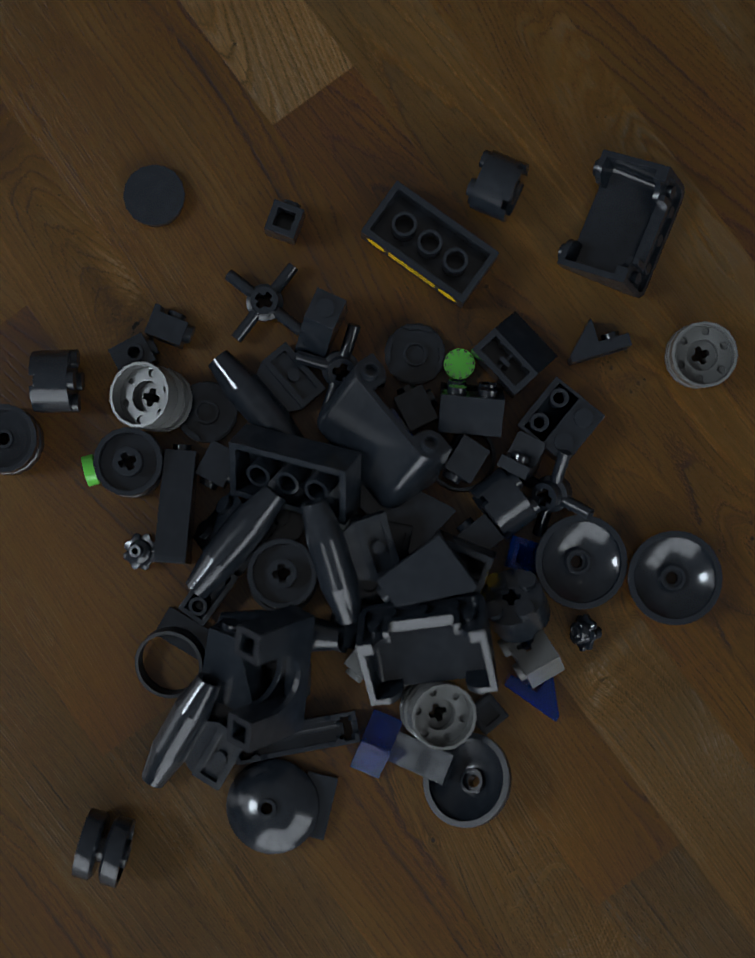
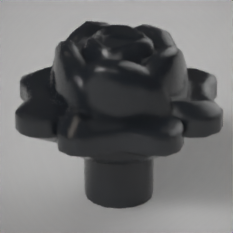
M135 533L130 541L125 542L124 548L127 551L123 554V558L130 562L132 569L136 570L141 567L143 570H148L151 563H153L155 542H153L151 535L144 534L141 536V534Z
M585 613L583 616L578 615L576 622L571 624L569 636L572 642L583 652L586 649L592 650L594 641L602 636V629L597 627V623L591 619L589 614Z

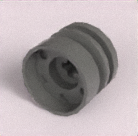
M707 321L684 326L675 332L666 344L664 354L666 369L673 380L684 387L694 389L716 386L728 379L736 367L738 358L736 341L730 332L718 323ZM695 349L698 352H704L705 356L701 358L702 364L699 361L692 360L691 356L695 354Z
M133 362L124 366L115 375L110 387L109 401L113 413L120 422L134 428L167 433L177 429L187 419L192 408L193 394L189 382L181 373L149 362Z
M449 680L409 685L404 691L399 705L400 718L405 728L429 748L440 751L455 749L466 742L474 731L477 719L475 704L468 693ZM436 704L439 707H436L435 714L431 715L429 712L433 710L432 705Z

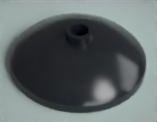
M573 515L560 519L544 532L535 551L534 566L537 579L544 592L552 600L568 608L591 609L604 604L618 592L626 576L628 559L623 540L611 525L594 516L590 520H586L579 515ZM574 556L580 559V564L577 567H573L571 564V559Z
M666 531L648 538L637 548L628 567V588L634 603L647 617L667 625H685L702 618L715 605L722 588V569L717 555L704 540L688 532ZM669 572H673L676 575V581L673 584H669L666 580Z
M472 732L466 742L455 749L445 750L457 756L446 785H441L423 777L424 794L431 810L445 823L459 828H475L493 820L505 806L512 784L510 763L502 748L491 738ZM478 776L479 784L477 787H474L473 780Z
M276 758L257 761L244 768L232 782L226 802L227 817L235 835L249 848L265 854L285 853L306 841L317 824L320 809L318 792L309 775L298 765ZM265 802H269L272 805L273 810L271 814H267L264 811L263 805Z

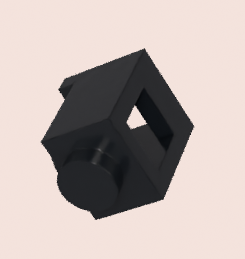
M156 303L144 331L148 337L183 349L185 343L190 344L196 327L186 322V316L173 310H169L168 314H165V309L162 305Z

